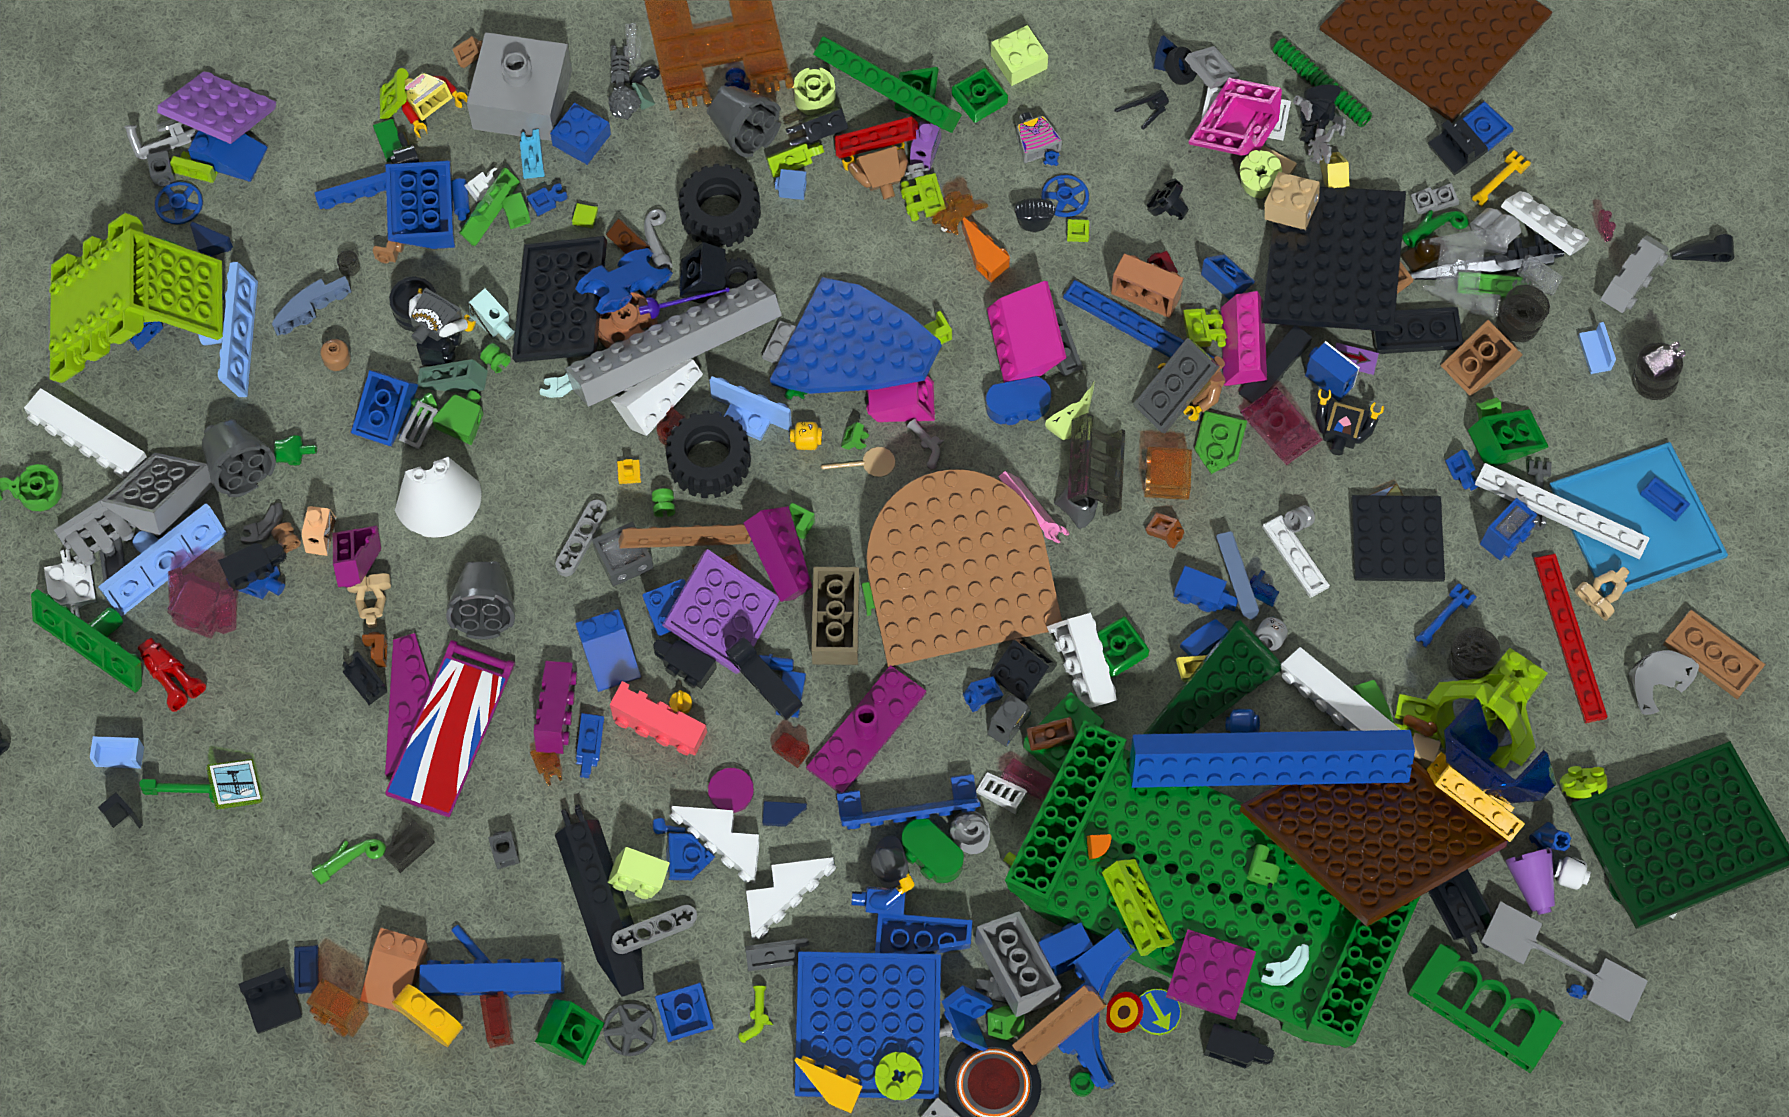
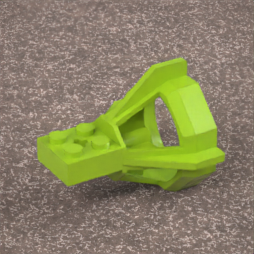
M1509 648L1492 671L1483 678L1439 682L1427 697L1426 702L1435 708L1431 721L1438 727L1437 735L1442 747L1473 769L1506 768L1511 760L1522 766L1536 748L1526 704L1548 673ZM1459 698L1472 699L1482 706L1481 715L1468 733L1460 726L1454 715L1453 701ZM1497 718L1502 719L1509 729L1512 743L1506 746H1490L1481 743V740Z

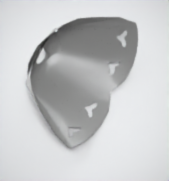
M1653 651L1635 663L1629 672V676L1641 713L1650 715L1659 712L1653 700L1654 685L1662 684L1674 687L1675 681H1682L1681 684L1674 687L1682 693L1695 679L1699 664L1692 658L1674 651ZM1692 667L1689 675H1687L1686 668Z

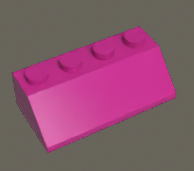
M1258 291L1236 294L1221 307L1222 327L1227 335L1225 339L1226 345L1222 347L1223 360L1225 362L1223 367L1224 386L1267 380L1265 323H1262L1264 302Z

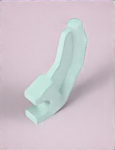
M566 373L559 378H545L544 384L549 385L550 389L545 390L541 388L539 392L540 395L553 398L563 397L573 389Z
M1306 944L1298 946L1287 961L1268 963L1265 970L1271 971L1273 976L1267 977L1263 975L1261 982L1272 986L1288 984L1303 972L1309 960V946Z

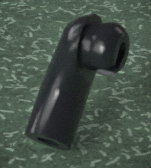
M652 64L639 68L630 80V84L632 85L635 82L641 84L648 76L651 79H656L660 75V70Z

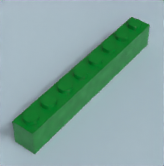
M822 36L813 53L818 58L943 130L953 133L962 116L956 110L827 37Z

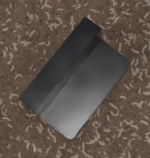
M116 792L98 806L100 812L113 828L127 816L139 829L143 826L133 810Z

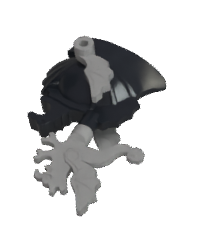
M1320 85L1304 91V97L1297 95L1293 100L1295 105L1301 107L1300 117L1304 126L1302 130L1306 132L1300 138V141L1309 143V147L1312 146L1308 150V155L1311 156L1313 153V158H1310V161L1317 164L1323 158L1325 163L1329 164L1332 147H1330L1328 142L1331 140L1334 131H1338L1339 135L1344 136L1345 128L1347 127L1344 117L1334 112L1336 109V98L1342 90L1341 87L1336 85ZM1330 121L1334 122L1335 125L1331 126L1328 133L1325 135L1326 125H1328Z

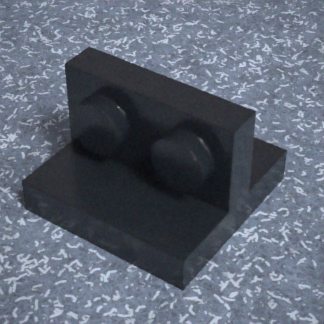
M1462 118L1454 124L1449 120L1441 124L1442 133L1428 142V146L1454 176L1488 152V147Z

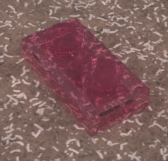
M1014 758L1001 776L1002 779L1027 790V793L1040 800L1053 781Z

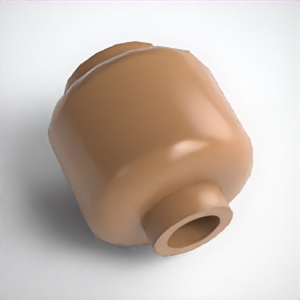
M331 339L323 344L321 358L329 370L340 371L349 365L351 355L346 343L339 339Z

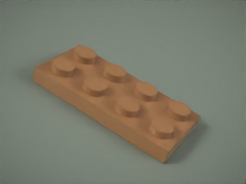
M1690 610L1663 643L1671 651L1692 658L1699 664V672L1737 700L1766 665L1692 610Z

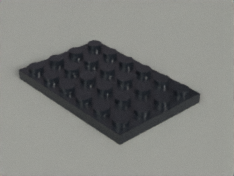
M605 236L524 244L512 356L515 363L590 356L597 352L600 313L595 308L601 298L590 292L581 294L575 288L579 280L593 268L601 265L605 267L607 239Z

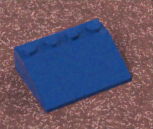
M450 161L385 164L388 241L431 249L455 248Z

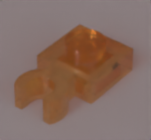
M536 749L530 752L538 773H544V780L548 786L551 785L549 779L553 775H556L559 781H562L561 772L556 768L560 766L555 752H536Z

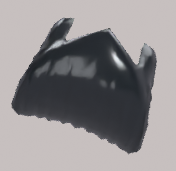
M1042 198L1024 199L1018 201L1015 205V214L1019 226L1030 232L1046 229L1056 212L1053 202Z

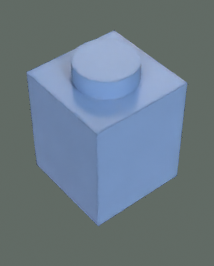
M781 169L780 177H776L775 190L779 191V197L804 200L807 184L806 172Z

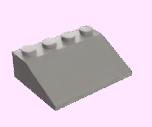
M154 453L100 502L101 505L140 530L160 535L212 488L213 484L207 464Z

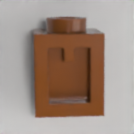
M1157 512L1145 529L1148 535L1165 540L1168 546L1173 549L1181 541L1184 534L1178 519Z
M370 632L368 635H362L365 647L375 646L371 647V660L375 661L377 667H386L388 641L385 635L379 632Z

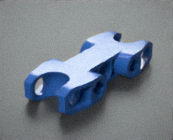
M645 248L634 250L624 255L617 264L618 268L609 272L602 265L593 268L579 280L575 289L581 294L590 292L599 296L601 299L595 310L600 314L615 312L625 307L632 298L631 293L639 289L646 296L656 293L669 281L673 272L669 268L656 269L649 265L648 262L654 253L650 249Z

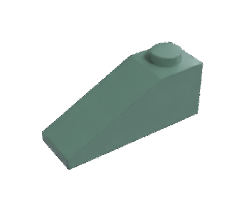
M473 359L423 367L419 370L417 388L469 393L470 390H485L488 370Z

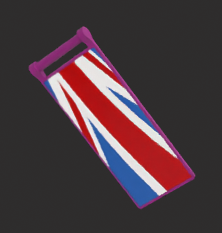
M454 640L449 642L446 654L386 789V796L445 817L451 816L509 677L512 674L515 661H505L459 645ZM457 653L503 669V675L453 658V655Z

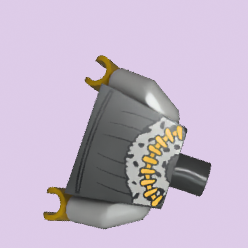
M427 288L424 291L419 289L418 294L409 301V316L412 326L416 328L411 337L419 344H422L427 336L438 341L442 337L450 336L462 330L470 332L476 324V321H469L470 316L468 314L461 319V308Z

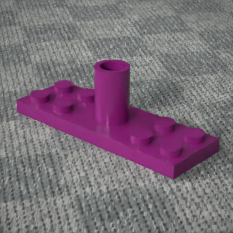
M890 665L807 765L806 769L838 793L846 792L926 695V690Z

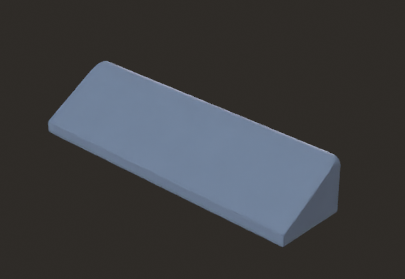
M1233 532L1218 534L1216 537L1242 614L1251 620L1256 619L1259 608Z

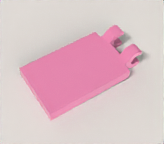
M1006 471L999 476L1004 484L1013 489L1027 503L1047 539L1060 543L1061 541L1057 537L1059 532H1063L1066 536L1069 535V531L1054 522L1019 477Z

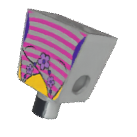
M1024 112L1019 116L1021 124H1018L1016 127V137L1024 164L1044 157L1046 151H1061L1062 140L1044 116L1033 119L1030 112Z

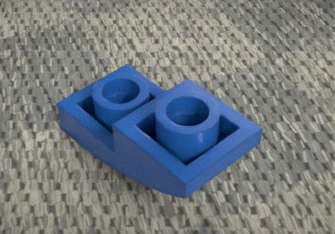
M1215 619L1191 634L1181 643L1180 648L1189 656L1208 655L1212 651L1213 646L1221 640L1228 629Z

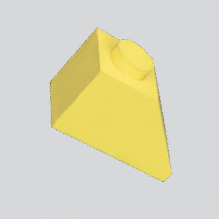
M1332 152L1329 164L1325 163L1324 158L1320 160L1326 187H1350L1349 162L1340 152Z

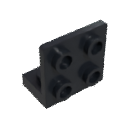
M1018 638L1012 641L990 673V677H994L999 684L1025 702L1046 673L1052 672L1057 664L1024 638Z
M284 967L238 984L241 993L246 999L255 1030L258 1034L302 1018L289 974Z

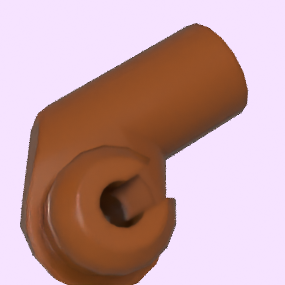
M1406 715L1403 719L1404 725L1413 728L1425 737H1432L1438 730L1434 722L1427 723L1412 715Z

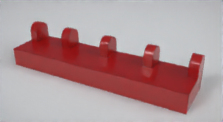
M911 116L835 136L836 156L840 159L916 139V130L919 129L918 122Z

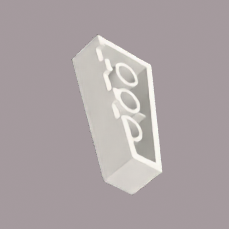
M689 359L638 383L634 387L632 386L624 390L625 393L623 395L611 399V402L630 429L647 436L698 381L703 373L695 361Z
M1091 613L1046 626L1049 633H1054L1057 642L1054 645L1057 651H1062L1066 661L1063 665L1066 672L1074 678L1072 685L1078 699L1089 708L1116 701V689L1110 678L1109 666L1105 661L1103 646L1098 638L1096 623Z

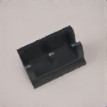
M357 651L352 655L353 661L351 663L343 662V674L367 704L370 705L386 694L387 690L381 679Z

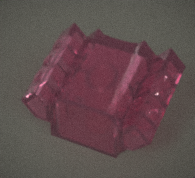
M1277 387L1240 411L1286 465L1323 440Z
M180 567L168 571L169 607L167 608V613L171 615L173 623L212 639L215 632L225 634L236 630V597L232 587L221 591L219 582L206 581L195 576L194 572L183 576Z

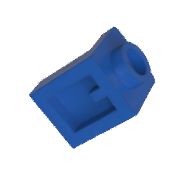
M989 677L971 682L963 696L972 712H976L982 705L1000 700L1003 697V693L994 677Z

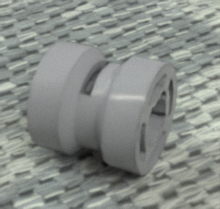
M1306 505L1291 510L1284 516L1286 528L1295 533L1311 526L1315 521L1313 510Z

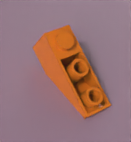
M964 217L962 219V230L975 268L987 280L992 282L1009 268V254L1003 248L1000 249L995 245L989 235H984L973 221L970 222Z

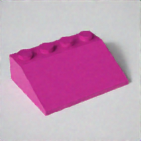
M1048 281L1040 282L1001 297L987 307L1004 383L1035 376L1040 377L1066 359Z

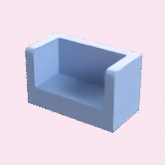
M93 736L90 759L95 767L141 768L144 746L139 738Z

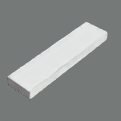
M1282 515L1263 524L1262 528L1310 598L1329 588L1330 585L1294 532L1286 528Z

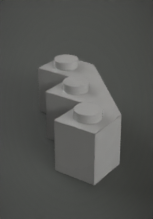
M1648 235L1642 238L1635 252L1631 253L1619 274L1613 278L1600 300L1621 313H1624L1627 309L1631 310L1638 300L1635 298L1638 291L1643 287L1647 288L1651 283L1653 277L1650 275L1653 270L1659 265L1662 267L1668 259L1669 255L1666 253L1669 248Z

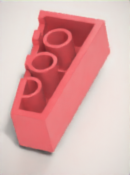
M622 681L610 703L615 724L625 729L627 727L633 728L642 737L647 738L649 735L656 738V742L663 746L672 745L683 755H689L690 753L695 756L707 734L706 725L680 711L676 714L673 713V709L661 701L654 703L647 697L648 694L640 690L638 693L629 690V684Z

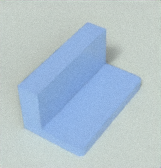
M1604 322L1599 323L1594 331L1579 333L1578 338L1590 374L1612 370L1616 357Z

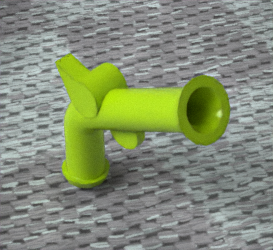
M753 986L755 991V1010L751 1011L750 1018L755 1020L753 1027L739 1033L738 1038L742 1043H746L747 1040L758 1035L764 1025H773L769 1021L768 1015L764 1014V992L767 988L766 986Z

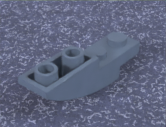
M346 277L339 278L327 285L320 279L295 295L281 309L272 322L276 335H285L299 325L309 324L316 318L315 309H323L330 302L347 297L348 293H351V289Z

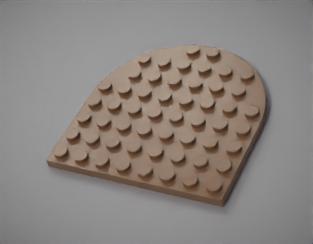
M937 471L917 478L905 485L890 498L877 516L870 532L866 563L868 580L888 667L890 665L904 664L1049 632L1046 626L1062 621L1040 525L1027 503L1003 482L975 471Z

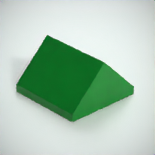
M931 67L899 72V78L935 98L939 68ZM895 102V110L920 117Z

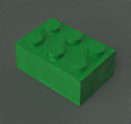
M1070 692L1038 724L1042 725L1071 717L1078 734L1084 720L1100 728H1104L1105 721ZM1027 736L1024 739L1023 748L1057 776L1072 744L1031 751Z

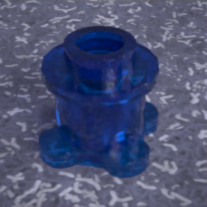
M731 68L725 74V79L728 82L724 86H736L748 90L749 83L744 82L746 77L745 71L741 68Z

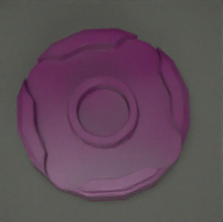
M725 768L718 771L711 778L708 785V795L712 805L720 810H733L734 813L744 810L754 796V785L750 776L743 770Z

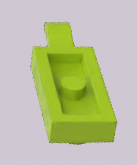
M804 142L767 156L766 160L772 177L780 176L781 169L796 170L812 164L811 157L824 153V149L819 142H815L808 147Z

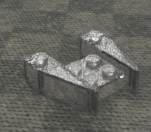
M1483 228L1431 238L1428 244L1440 246L1434 286L1423 285L1422 290L1472 315L1491 318L1498 317L1501 295L1478 291L1484 251L1505 254L1508 248L1510 230Z

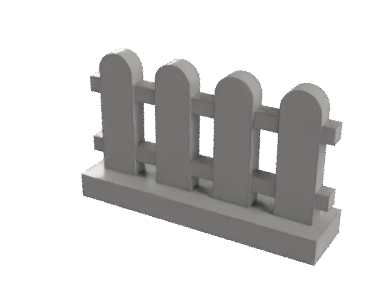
M98 501L54 529L64 547L67 550L72 548L77 556L73 558L77 564L82 562L85 566H90L96 560L94 553L102 550L103 553L112 552L115 548L113 541L119 537L123 541L131 540L134 536L132 529L135 526L129 522L127 523L123 518L101 505V502ZM111 524L115 531L107 535L103 528ZM91 536L96 543L88 547L83 540Z

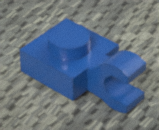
M1462 449L1445 460L1453 479H1460L1465 490L1470 488L1472 491L1479 487L1475 485L1476 479L1471 474L1475 467L1467 450Z

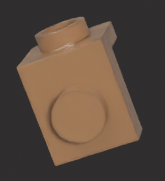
M388 241L386 248L374 246V257L382 263H389V261L396 263L398 254L403 252L405 244Z

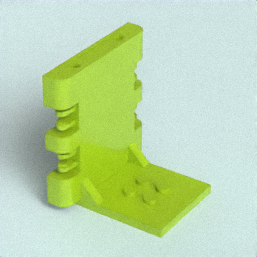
M124 213L108 224V237L106 240L94 236L83 242L82 257L67 253L51 264V285L49 288L51 294L50 380L59 383L66 382L85 368L86 360L97 361L109 353L112 343L123 344L143 330L144 322L160 321L215 340L223 337L222 261L144 234L142 222L133 215Z

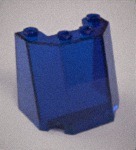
M1474 698L1444 730L1446 763L1480 790L1507 804L1541 801L1556 785L1549 755L1545 750L1532 761L1516 780L1489 760L1497 751L1499 743L1497 737L1488 729L1480 700Z

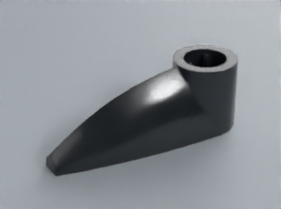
M1729 234L1718 235L1712 240L1695 242L1672 253V260L1729 262L1735 258L1733 237Z

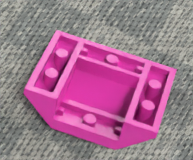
M1228 78L1188 141L1189 144L1237 155H1247L1254 150L1260 151L1279 121L1282 89L1280 87Z

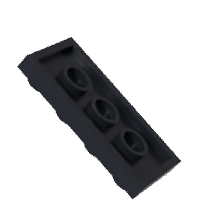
M1458 307L1396 310L1394 332L1373 330L1375 349L1379 354L1455 350L1463 344Z

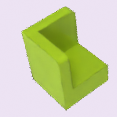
M936 312V320L923 327L943 344L952 340V329L942 312Z

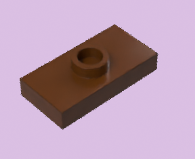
M619 218L606 234L625 254L634 250L649 249L650 247L631 227Z

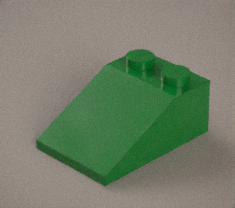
M1530 409L1485 416L1468 429L1484 464L1486 463L1493 467L1506 464L1549 447Z

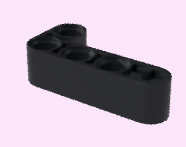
M744 636L725 651L733 665L785 720H788L803 706L799 698L761 659L755 648Z

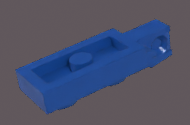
M581 713L576 751V764L581 765V778H589L591 766L597 767L600 757L604 716Z

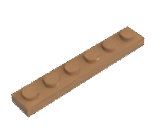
M718 524L704 527L700 525L692 527L672 526L670 528L649 527L644 529L630 527L622 530L618 542L619 548L749 544L751 538L744 524H736L734 526Z

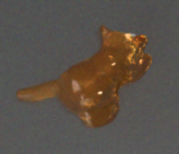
M953 191L947 194L945 198L948 207L938 212L933 217L932 223L935 225L941 224L943 232L958 235L957 227L959 222L964 217L971 216L975 211L988 208V204L982 202L976 204L971 194L962 195L959 191Z

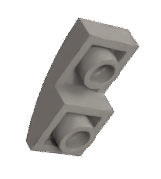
M1452 183L1434 190L1429 187L1411 194L1418 214H1426L1429 210L1437 211L1459 205V200Z

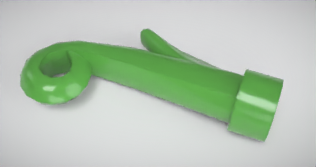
M369 839L346 849L348 841H344L333 856L322 865L319 864L311 869V872L318 883L322 885L330 880L333 874L364 852L372 859L382 857L386 851L385 844L381 840ZM372 848H378L376 851H371Z

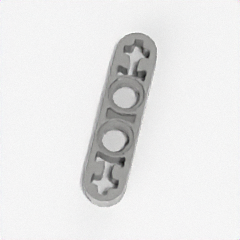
M593 500L587 505L559 554L555 565L558 574L567 577L576 571L592 539H594L607 515V508L603 501ZM598 507H600L601 513L597 512L594 517L595 521H593L592 517L594 513L592 509H597ZM591 525L593 530L589 534H584L580 531L582 526ZM580 543L583 547L579 552H573L570 550L571 545ZM569 555L571 556V559L569 561L570 568L566 567L565 570H563L561 563L566 564L569 559Z
M683 905L619 930L612 937L611 947L616 953L625 954L689 929L696 922L697 912L694 907ZM684 912L686 915L691 914L689 921L683 918L678 921V926H676L675 920L680 919ZM661 920H667L670 922L671 928L666 931L662 930L658 923ZM641 928L647 929L650 932V936L647 939H641L637 935V931ZM619 938L622 940L630 939L624 947L622 944H617Z

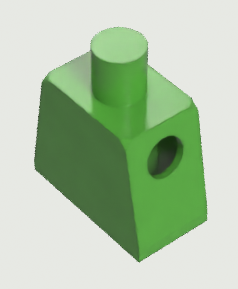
M472 390L469 391L465 399L458 395H453L433 418L434 428L472 445L483 417L482 408L477 404L481 396Z

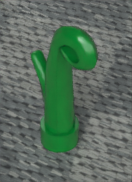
M1429 210L1424 220L1415 229H1411L1403 234V241L1410 249L1414 248L1420 240L1426 238L1448 221H1450L1454 228L1464 229L1469 224L1467 215L1459 211H1450L1431 219L1433 211Z

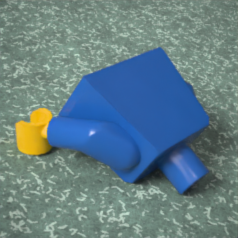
M908 873L905 878L899 880L900 885L894 888L866 886V892L852 891L851 905L865 906L864 910L868 913L904 916L905 892L914 887L913 879Z

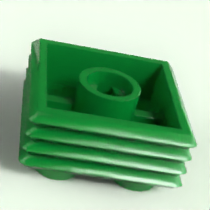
M982 68L952 86L951 95L974 123L1008 104V94L986 68Z
M1125 616L1097 632L1103 646L1105 661L1109 666V674L1112 678L1149 656V648ZM1115 645L1118 647L1123 646L1121 650L1114 648Z

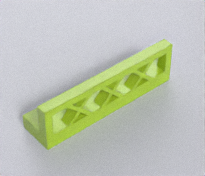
M1136 860L1116 861L1102 872L1104 879L1140 955L1146 956L1159 947L1171 946L1175 943ZM1126 867H1130L1134 876L1129 874ZM1137 889L1142 892L1143 897L1139 895ZM1147 910L1151 912L1153 918L1148 915ZM1156 930L1161 933L1164 940H1160Z

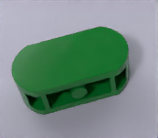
M916 819L907 824L902 833V845L907 861L912 865L916 863L921 868L920 872L928 880L932 878L937 883H949L955 880L963 869V850L929 819Z

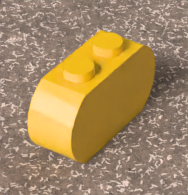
M407 984L392 1002L393 1006L400 1013L446 1047L452 1043L463 1029V1026L453 1016L410 984Z

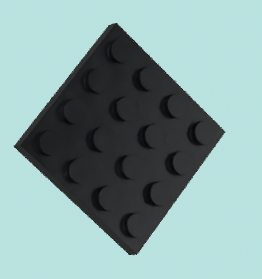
M1352 495L1355 581H1445L1441 496Z

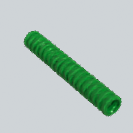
M1281 38L1274 45L1273 53L1277 54L1279 58L1282 57V61H1287L1286 64L1291 66L1293 70H1296L1297 74L1301 73V77L1310 82L1311 86H1339L1337 82L1334 83V79H1329V75L1320 70V67L1315 66L1314 62H1310L1311 60L1306 58L1305 54H1301L1300 50H1296L1297 48L1292 46L1291 42H1287L1286 38ZM1340 86L1342 90L1336 98V107L1339 106L1338 109L1340 111L1343 110L1345 115L1348 114L1349 119L1353 118V122L1358 123L1359 127L1365 126L1370 121L1372 112H1367L1368 109L1358 103L1357 99H1353L1352 95H1348V91H1343L1344 88Z

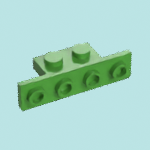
M503 168L459 232L473 246L478 244L502 209L504 198L512 194L520 182L507 168Z

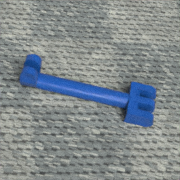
M1460 583L1449 594L1453 598L1451 603L1416 637V641L1424 642L1423 646L1425 648L1432 642V635L1460 605L1467 609L1477 598L1474 594L1469 599L1465 598L1470 592L1468 589H1465L1460 594L1459 591L1462 589Z

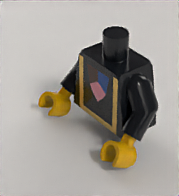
M1320 388L1318 390L1320 402L1317 403L1315 421L1319 432L1324 434V441L1332 443L1330 452L1340 456L1343 454L1345 447L1354 449L1356 444L1363 443L1373 434L1379 420L1377 417L1384 412L1385 408L1383 405L1379 413L1375 412L1374 406L1376 402H1374L1370 408L1372 414L1369 415L1370 411L1330 401V390H1328V396L1322 398V389Z

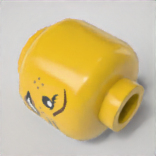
M797 422L795 429L790 430V442H795L797 450H816L818 445L822 444V428H818L816 422Z

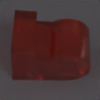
M673 407L666 413L667 421L660 423L657 427L658 439L664 445H667L666 441L668 436L671 435L672 428L674 426L679 427V421L685 418Z
M782 732L771 747L775 753L799 768L810 753L808 744L803 741L799 742L785 732Z

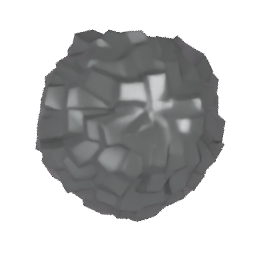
M621 86L618 89L614 88L612 95L608 98V105L612 115L615 118L618 117L626 120L637 111L642 103L636 91L631 90L629 87Z

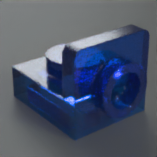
M1261 569L1258 576L1253 575L1250 585L1256 599L1273 607L1277 601L1279 591L1270 584L1262 583L1266 571Z

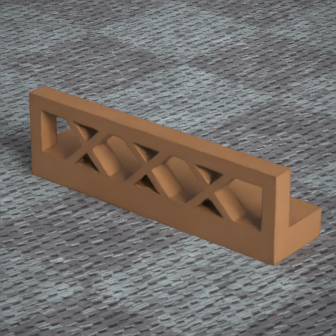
M1084 985L1012 1046L1016 1051H1022L1030 1063L1035 1065L1107 1005L1093 986Z

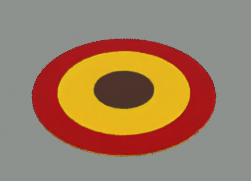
M1121 992L1115 995L1107 1004L1106 1023L1108 1027L1117 1033H1127L1136 1028L1143 1017L1144 1009L1141 999L1132 992Z

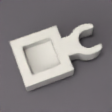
M497 168L491 169L487 176L481 172L464 185L476 202L482 200L489 187L496 180L493 177V172Z

